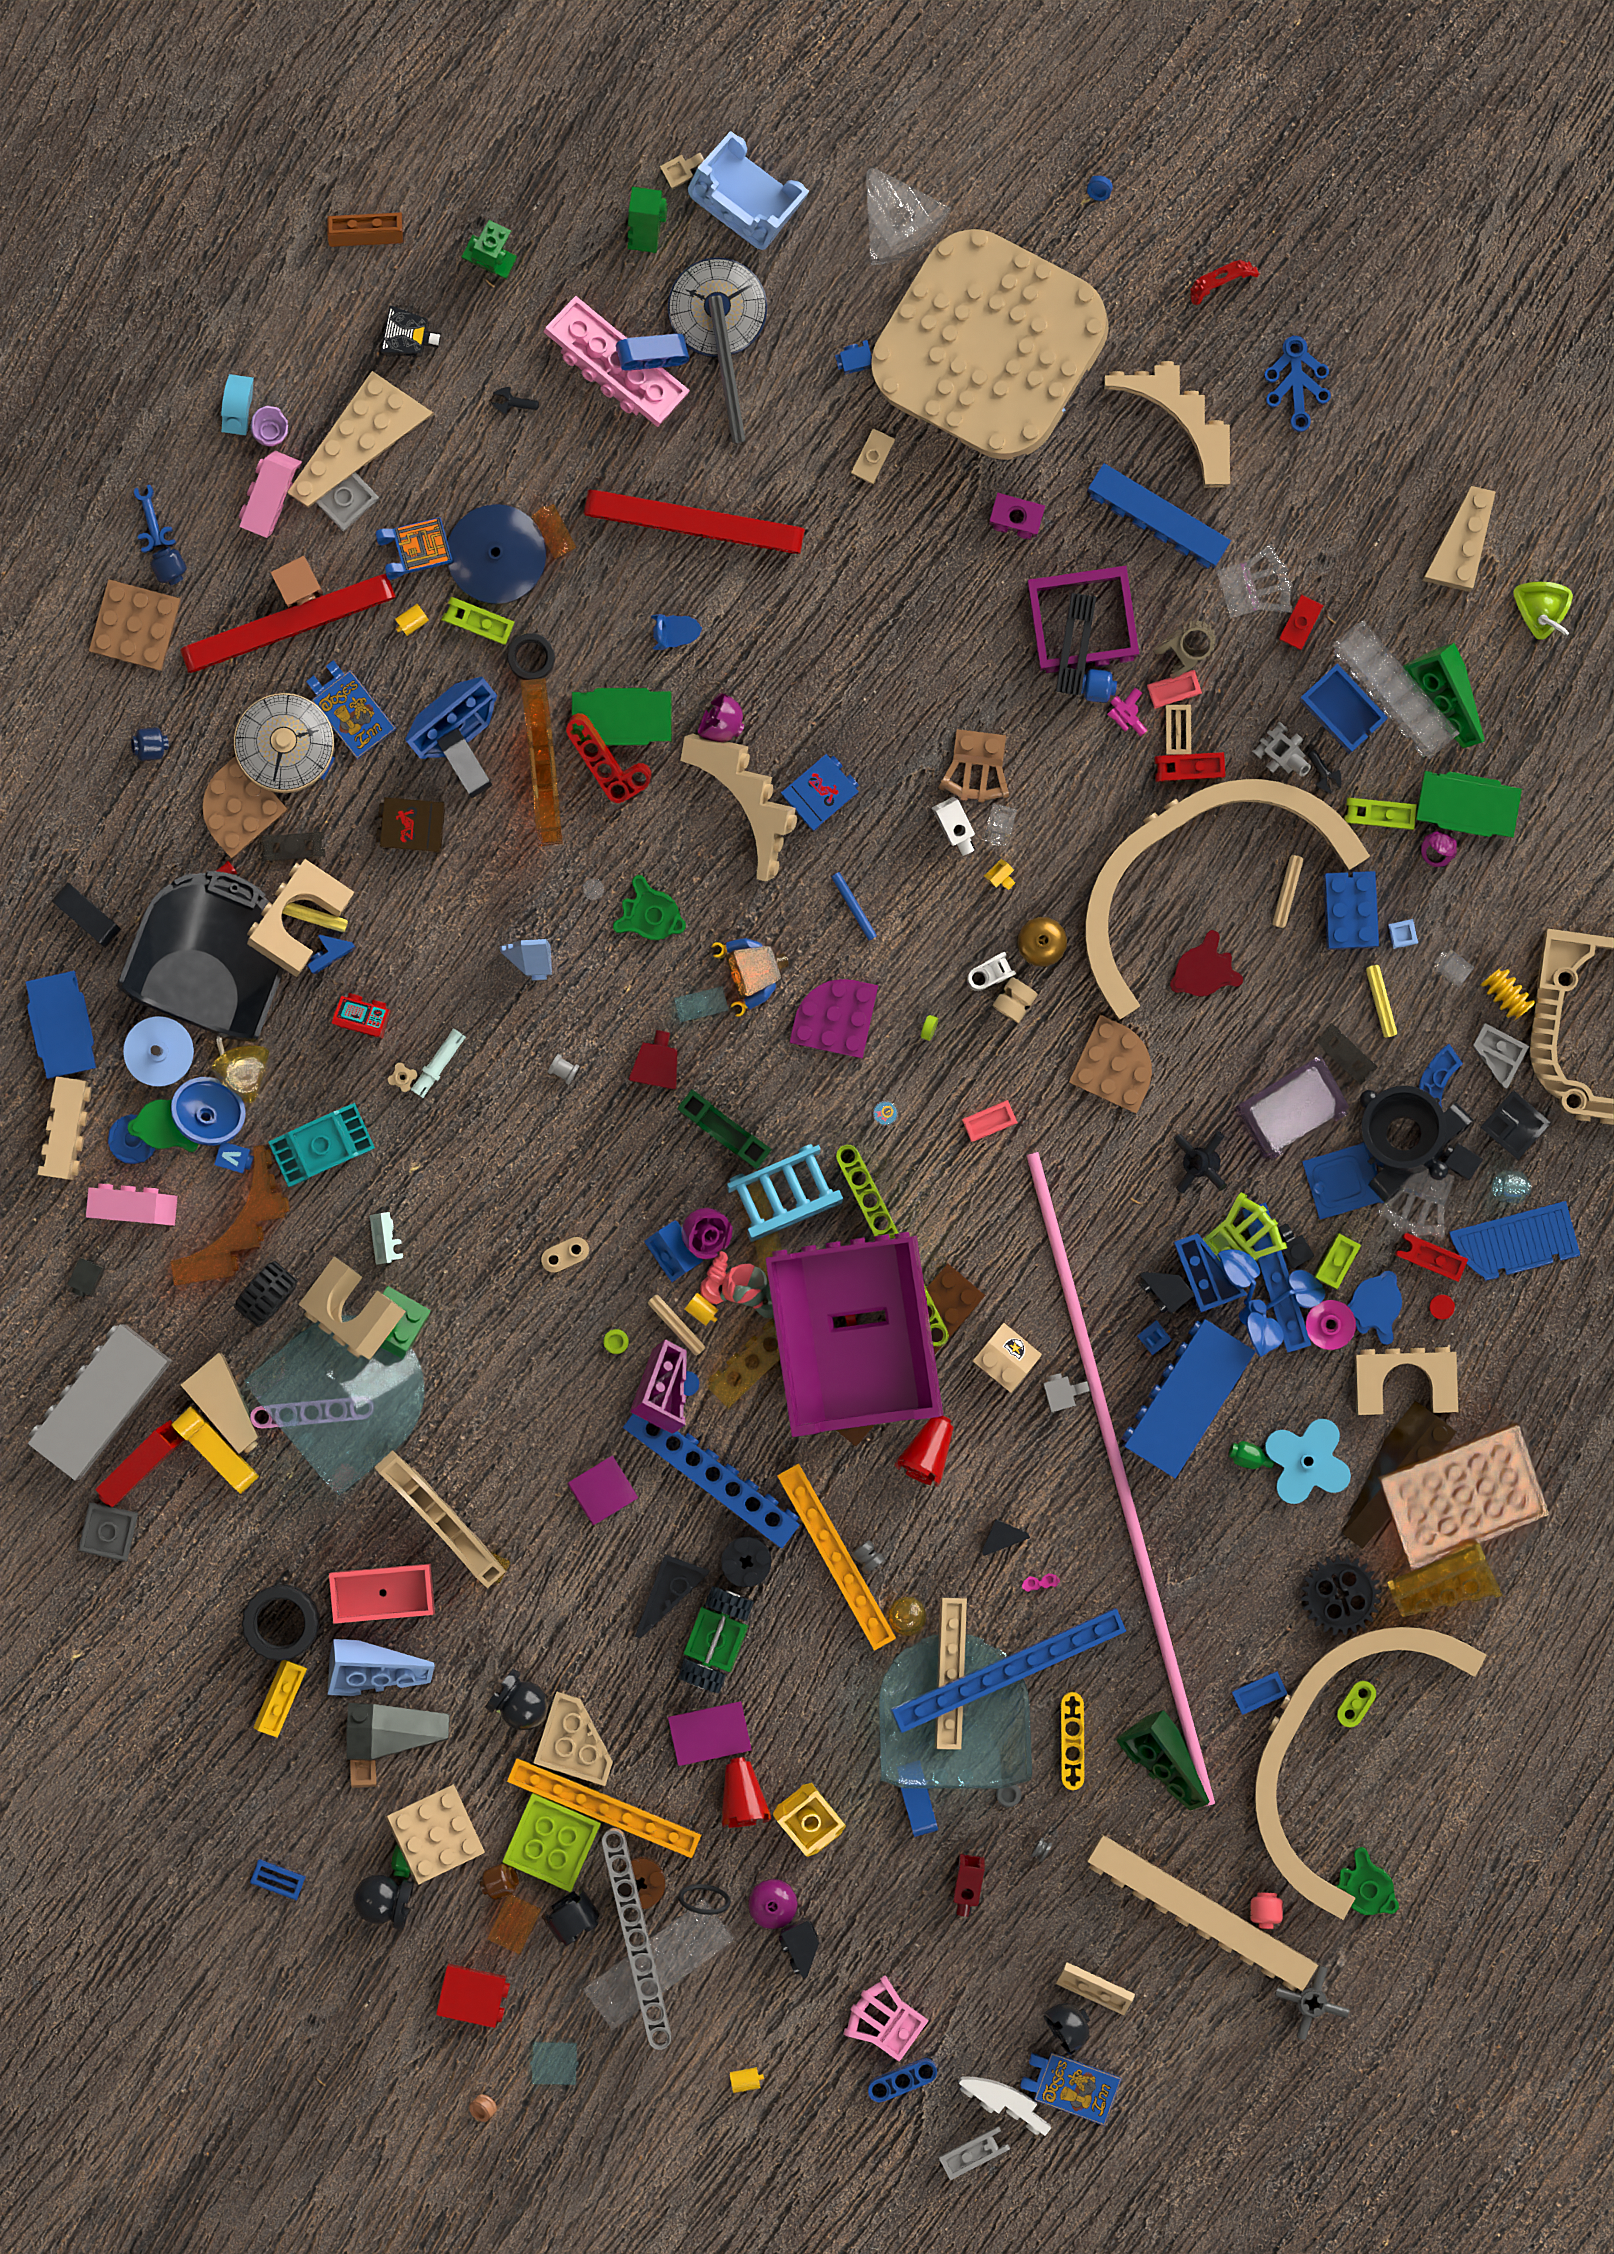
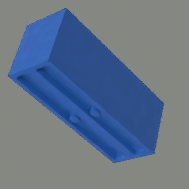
M1206 1319L1194 1322L1188 1332L1191 1335L1187 1343L1182 1342L1175 1352V1355L1178 1356L1175 1363H1169L1161 1375L1164 1377L1161 1385L1155 1384L1148 1395L1151 1398L1147 1407L1141 1406L1134 1417L1138 1420L1133 1428L1129 1426L1121 1438L1125 1441L1122 1446L1175 1479L1256 1352Z

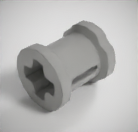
M558 1054L547 1073H554L566 1080L565 1083L569 1085L580 1066L577 1064L575 1066L562 1059V1055Z

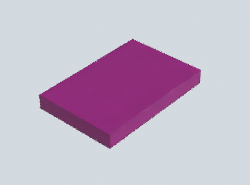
M741 1701L668 1717L678 1766L752 1750Z

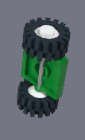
M712 1586L705 1605L721 1613L718 1614L701 1607L684 1651V1655L702 1661V1663L699 1664L698 1662L684 1659L677 1678L701 1689L719 1694L726 1674L711 1668V1666L727 1672L732 1671L749 1625L731 1619L730 1616L747 1621L754 1602L731 1591Z

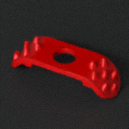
M1239 259L1238 261L1231 262L1196 279L1190 289L1191 302L1193 305H1199L1203 297L1210 294L1211 289L1239 276L1245 278L1251 275L1257 278L1260 273L1249 261L1247 263ZM1228 273L1221 279H1215L1219 274Z

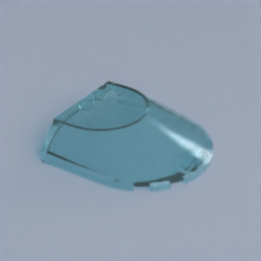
M353 1315L341 1316L342 1322H348L357 1317ZM318 1322L294 1338L248 1376L244 1382L258 1402L320 1477L340 1496L381 1462L392 1450L397 1449L412 1433L424 1403V1378L421 1365L412 1348H410L404 1360L381 1347L378 1348L370 1360L363 1355H360L358 1358L347 1350L349 1346L347 1343L345 1346L338 1343L332 1338L334 1333L332 1332L329 1335L318 1327L320 1324Z
M939 1634L921 1639L919 1643L910 1648L907 1647L895 1658L884 1676L879 1696L880 1780L901 1788L1000 1789L1031 1780L1030 1704L1027 1686L1023 1678L963 1705L961 1749H936V1718L900 1733L890 1709L937 1688ZM966 1634L964 1676L1003 1659L1007 1655L998 1647L995 1649L984 1643L983 1639Z

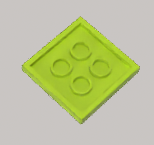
M532 1793L502 1862L571 1892L601 1822Z

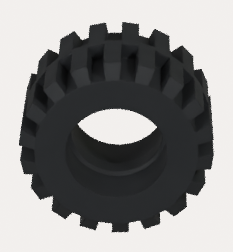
M276 1261L270 1262L239 1295L234 1308L254 1326L260 1327L290 1297L297 1286L298 1280Z

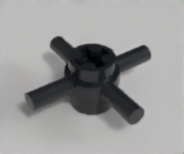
M1216 1131L1205 1148H1194L1182 1134L1175 1136L1174 1141L1186 1153L1183 1158V1166L1187 1173L1176 1187L1180 1193H1185L1195 1177L1206 1176L1219 1191L1226 1188L1227 1184L1216 1173L1220 1168L1221 1161L1220 1156L1215 1150L1225 1137L1221 1132Z

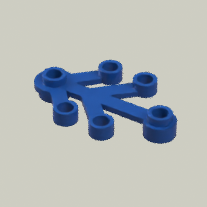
M1291 336L1283 344L1284 354L1272 367L1265 371L1264 378L1269 383L1276 382L1280 375L1279 372L1290 361L1291 373L1274 392H1270L1267 395L1266 403L1272 408L1279 406L1281 398L1293 385L1295 414H1293L1290 420V425L1294 431L1304 432L1309 428L1311 419L1304 409L1303 386L1315 395V399L1319 404L1328 403L1331 393L1328 389L1320 387L1302 371L1301 361L1314 370V376L1319 380H1323L1328 376L1329 368L1327 365L1319 363L1307 352V343L1302 337ZM1291 345H1297L1299 352L1293 353L1290 350ZM1320 367L1326 370V374L1323 376L1317 374V369ZM1269 371H1274L1276 373V378H1268L1267 373ZM1321 392H1325L1328 396L1324 401L1320 400L1318 396ZM1270 396H1276L1278 402L1276 404L1270 403ZM1296 419H1303L1305 425L1302 427L1297 426Z

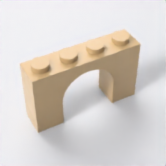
M304 859L301 865L298 863L294 865L289 873V876L292 878L288 884L282 883L275 893L278 898L274 904L269 902L261 913L264 918L260 924L255 922L247 933L250 936L248 945L296 977H298L311 958L313 951L286 932L281 919L283 909L294 901L309 900L315 902L334 916L339 917L355 893L306 859Z
M333 1257L298 1305L306 1310L304 1315L314 1323L320 1322L319 1328L329 1335L333 1332L334 1336L332 1338L343 1346L347 1343L349 1345L347 1350L358 1358L360 1355H363L370 1360L406 1311L391 1299L376 1291L357 1317L348 1322H342L341 1313L343 1305L362 1279V1276L336 1257Z
M1435 1347V1352L1425 1353V1348H1410V1353H1400V1349H1385V1354H1375V1349L1360 1350V1355H1354L1356 1415L1383 1414L1384 1379L1392 1368L1406 1363L1419 1367L1428 1377L1432 1413L1458 1412L1456 1352H1450V1347Z

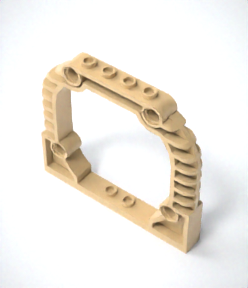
M1546 929L1544 931L1530 1041V1059L1534 1073L1542 1086L1551 1095L1559 1099L1561 1110L1567 1114L1576 1115L1575 1120L1590 1122L1591 1117L1600 1118V1123L1614 1125V1099L1593 1096L1590 1088L1584 1083L1567 1080L1557 1059V1040L1564 993L1576 987L1578 983L1576 970L1586 960L1594 956L1595 947L1614 950V938ZM1561 973L1569 975L1570 984L1568 986H1562L1559 983L1558 977ZM1571 1094L1579 1099V1104L1576 1108H1570L1567 1105V1097Z

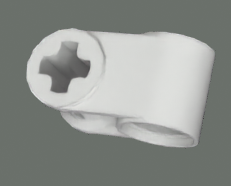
M1005 952L987 960L984 964L969 972L967 984L970 989L981 991L1016 974L1015 971L1011 970L1005 958ZM974 973L984 975L985 983L978 986L973 983L972 975Z

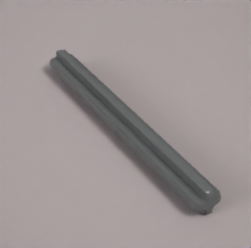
M711 296L708 300L732 442L737 444L745 442V435L721 296Z

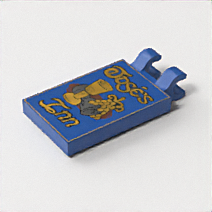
M333 660L326 665L327 669L334 676L332 680L322 686L316 677L312 676L306 682L317 695L311 701L323 711L332 728L358 760L397 729L353 672L349 670L344 674Z
M1050 2052L1049 2058L1031 2053L1029 2064L1041 2068L1037 2081L1023 2076L1020 2084L1021 2088L1035 2092V2101L1105 2126L1122 2080L1121 2077Z

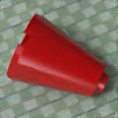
M943 1415L930 1418L896 1459L894 1466L898 1470L902 1466L907 1470L905 1475L921 1483L931 1486L932 1482H934L935 1487H938L942 1481L954 1429L950 1424L951 1420Z
M743 1757L731 1759V1764L726 1765L722 1827L727 1825L729 1828L756 1825V1820L762 1819L763 1823L771 1821L770 1811L751 1762L745 1761Z

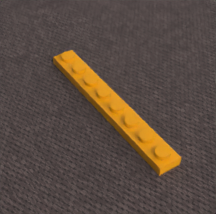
M798 1463L777 1475L874 1651L896 1639L800 1464Z
M516 1758L507 1780L511 1784L690 1858L693 1857L702 1835L519 1758Z

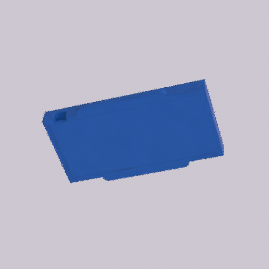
M70 971L26 981L30 1003L27 1005L37 1054L43 1059L47 1079L96 1069L92 1049L94 1045L84 995L79 990L76 972Z

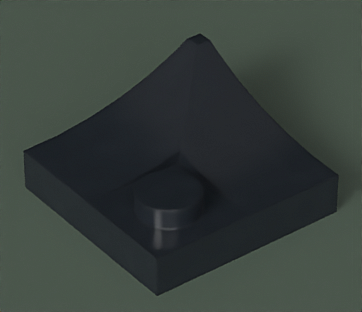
M1513 1090L1480 1128L1519 1160L1551 1125V1122Z

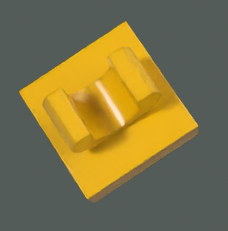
M1002 859L984 875L986 880L995 887L1001 883L1003 887L1009 890L1015 884L1009 877L1014 869Z

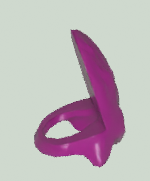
M1435 831L1425 836L1421 845L1422 858L1433 867L1448 865L1457 854L1456 840L1441 831ZM1431 846L1439 854L1446 856V858L1438 863L1428 859L1426 850Z

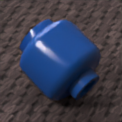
M1090 669L1087 674H1084L1081 694H1084V698L1087 701L1107 703L1110 695L1115 696L1117 681H1113V675L1110 671Z

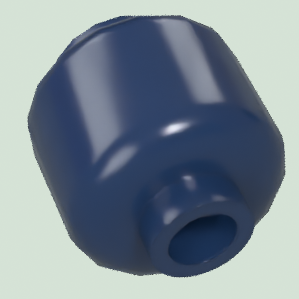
M166 547L152 555L153 559L150 562V567L160 583L169 582L171 586L183 580L182 574L187 570V566L178 550Z
M156 727L138 729L135 736H131L132 754L134 756L137 755L141 761L161 759L164 755V750L169 749L167 735H163L161 730Z

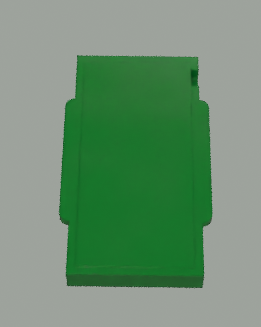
M596 688L594 692H572V716L577 713L586 715L606 745H648L649 742H672L671 691L650 692L648 688ZM575 723L574 729L576 730L579 728L582 732L583 725L578 726Z
M1423 771L1415 820L1437 824L1439 828L1486 837L1497 835L1514 838L1522 789L1501 785V782L1498 780L1455 772L1437 774Z

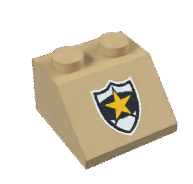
M1003 1323L972 1361L1007 1391L1012 1393L1042 1354Z

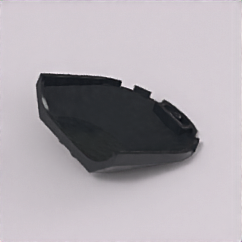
M207 871L206 873L193 875L191 873L175 879L157 893L145 910L116 987L137 1003L224 1038L256 1042L284 971V968L247 944L250 938L247 935L248 931L255 922L260 924L264 918L261 913L269 903L265 898V894L249 881L224 872Z

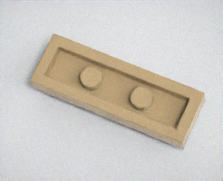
M1069 1963L1065 1964L1056 1982L1057 1985L1122 2015H1125L1135 1995L1122 1987Z

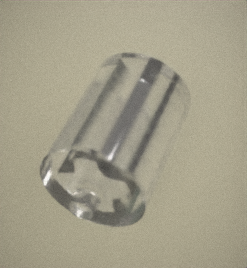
M589 879L583 886V893L588 900L597 902L604 897L605 888L598 879Z

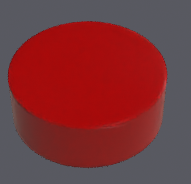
M1437 1295L1430 1301L1429 1310L1433 1317L1443 1320L1452 1316L1455 1304L1449 1296Z

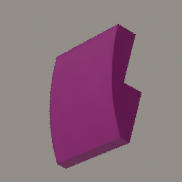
M613 1455L567 1483L592 1526L638 1499Z

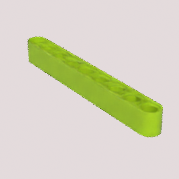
M852 1145L840 1147L836 1155L837 1161L874 1236L889 1234L890 1239L895 1238L894 1234L899 1232L860 1153ZM848 1150L855 1153L854 1161L844 1163L842 1161L843 1153ZM864 1173L866 1175V1181L863 1185L857 1186L853 1183L855 1174ZM868 1195L877 1197V1204L872 1208H867L864 1205V1199ZM879 1217H885L888 1220V1226L884 1230H877L875 1228V1221ZM924 1284L927 1306L932 1309V1316L929 1318L931 1331L938 1328L944 1334L941 1341L933 1342V1346L941 1347L948 1341L949 1334Z

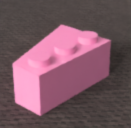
M273 451L264 460L260 459L256 468V473L259 474L256 483L252 482L247 492V496H250L247 505H243L239 514V518L242 519L239 527L266 538L273 533L284 507L283 502L286 494L293 485L291 481L297 468L300 469L302 461L278 451Z
M98 1183V1188L88 1189L86 1217L175 1226L178 1196L158 1194L159 1189L144 1187L143 1192H135L136 1187L121 1185V1190H113V1185Z

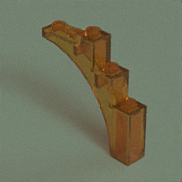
M546 678L521 680L538 846L563 844L553 727Z
M265 1145L253 1146L255 1166L252 1186L246 1204L236 1221L220 1238L207 1248L190 1256L170 1261L174 1286L236 1276L235 1271L239 1270L237 1256H233L232 1252L261 1247V1241H265L263 1227H258V1222L287 1218L286 1212H290L289 1199L284 1197L283 1193L273 1194L272 1189H276L275 1175L270 1174L269 1164H273L270 1149L266 1150Z

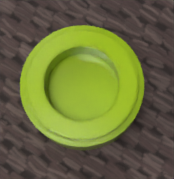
M932 1015L926 1018L920 1035L922 1039L927 1041L932 1039L939 1018Z
M613 1329L604 1337V1347L612 1354H620L628 1347V1336L622 1330Z

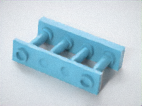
M812 1144L804 1146L798 1150L799 1153L747 1176L739 1174L730 1179V1183L727 1184L728 1192L738 1191L752 1222L750 1224L751 1228L747 1230L750 1242L842 1204L843 1197L840 1190L833 1192L832 1189L828 1188L814 1157L820 1154L821 1148L819 1145L814 1147ZM806 1161L820 1192L819 1198L811 1202L809 1199H806L792 1168L793 1165ZM782 1170L797 1201V1208L790 1211L783 1209L769 1178L770 1175ZM760 1180L774 1211V1218L767 1221L760 1218L746 1185Z

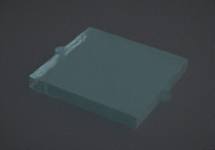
M533 2042V2060L530 2061V2065H532V2084L576 2085V2067L579 2065L577 2061V2043Z

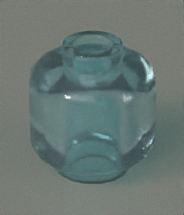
M1501 1171L1498 1176L1494 1177L1492 1182L1493 1195L1502 1203L1519 1204L1524 1201L1526 1195H1529L1531 1191L1530 1181L1520 1171Z

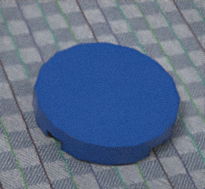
M130 1114L121 1117L113 1123L109 1130L108 1144L110 1150L117 1159L124 1163L138 1164L145 1162L156 1150L147 1145L143 1140L128 1133L127 1125L137 1115Z

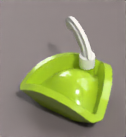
M1530 582L1518 585L1514 589L1513 594L1517 606L1527 626L1537 639L1543 640L1547 638L1555 629L1568 636L1569 632L1559 624L1567 614L1572 602L1573 594L1569 588L1551 582Z

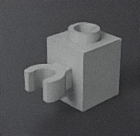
M1061 1373L1048 1376V1382L1043 1383L1051 1412L1076 1406L1073 1396L1090 1391L1087 1381L1070 1386L1068 1377L1062 1378Z

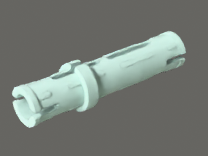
M453 1028L427 1067L424 1066L422 1068L423 1073L410 1090L424 1098L435 1080L438 1081L440 1079V1073L466 1037Z

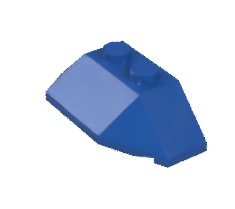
M482 676L454 684L416 716L405 741L420 759L446 757L436 739L458 727L468 743L489 726L497 694Z

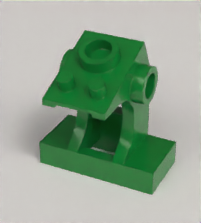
M489 220L480 237L472 235L462 255V259L507 280L517 260L516 255L503 249L511 230Z

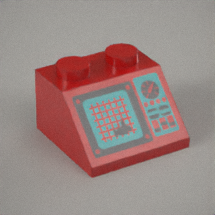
M348 993L347 997L341 996L331 1023L341 1028L383 1039L391 1010L386 1008L387 1004L372 1000L371 1004L362 1002V996Z

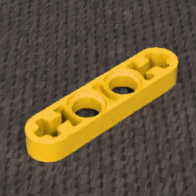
M1068 1692L1061 1699V1779L1063 1785L1069 1790H1077L1084 1783V1702L1082 1697L1076 1692ZM1071 1696H1074L1075 1700L1079 1701V1705L1075 1706V1714L1080 1713V1718L1069 1717L1065 1719V1713L1070 1714V1707L1065 1706V1701H1069ZM1071 1721L1077 1722L1080 1727L1078 1734L1073 1736L1068 1735L1065 1731L1067 1723ZM1072 1746L1077 1747L1080 1751L1079 1758L1074 1761L1067 1759L1065 1755L1067 1748ZM1080 1763V1769L1075 1767V1774L1080 1776V1781H1076L1075 1785L1072 1786L1070 1781H1066V1777L1071 1774V1768L1065 1769V1764L1077 1765Z

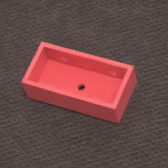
M431 1563L329 1573L333 1624L435 1614ZM381 1589L386 1590V1596L383 1597L380 1595L379 1592Z

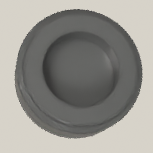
M1004 1782L997 1788V1800L1004 1807H1013L1021 1799V1790L1013 1782Z

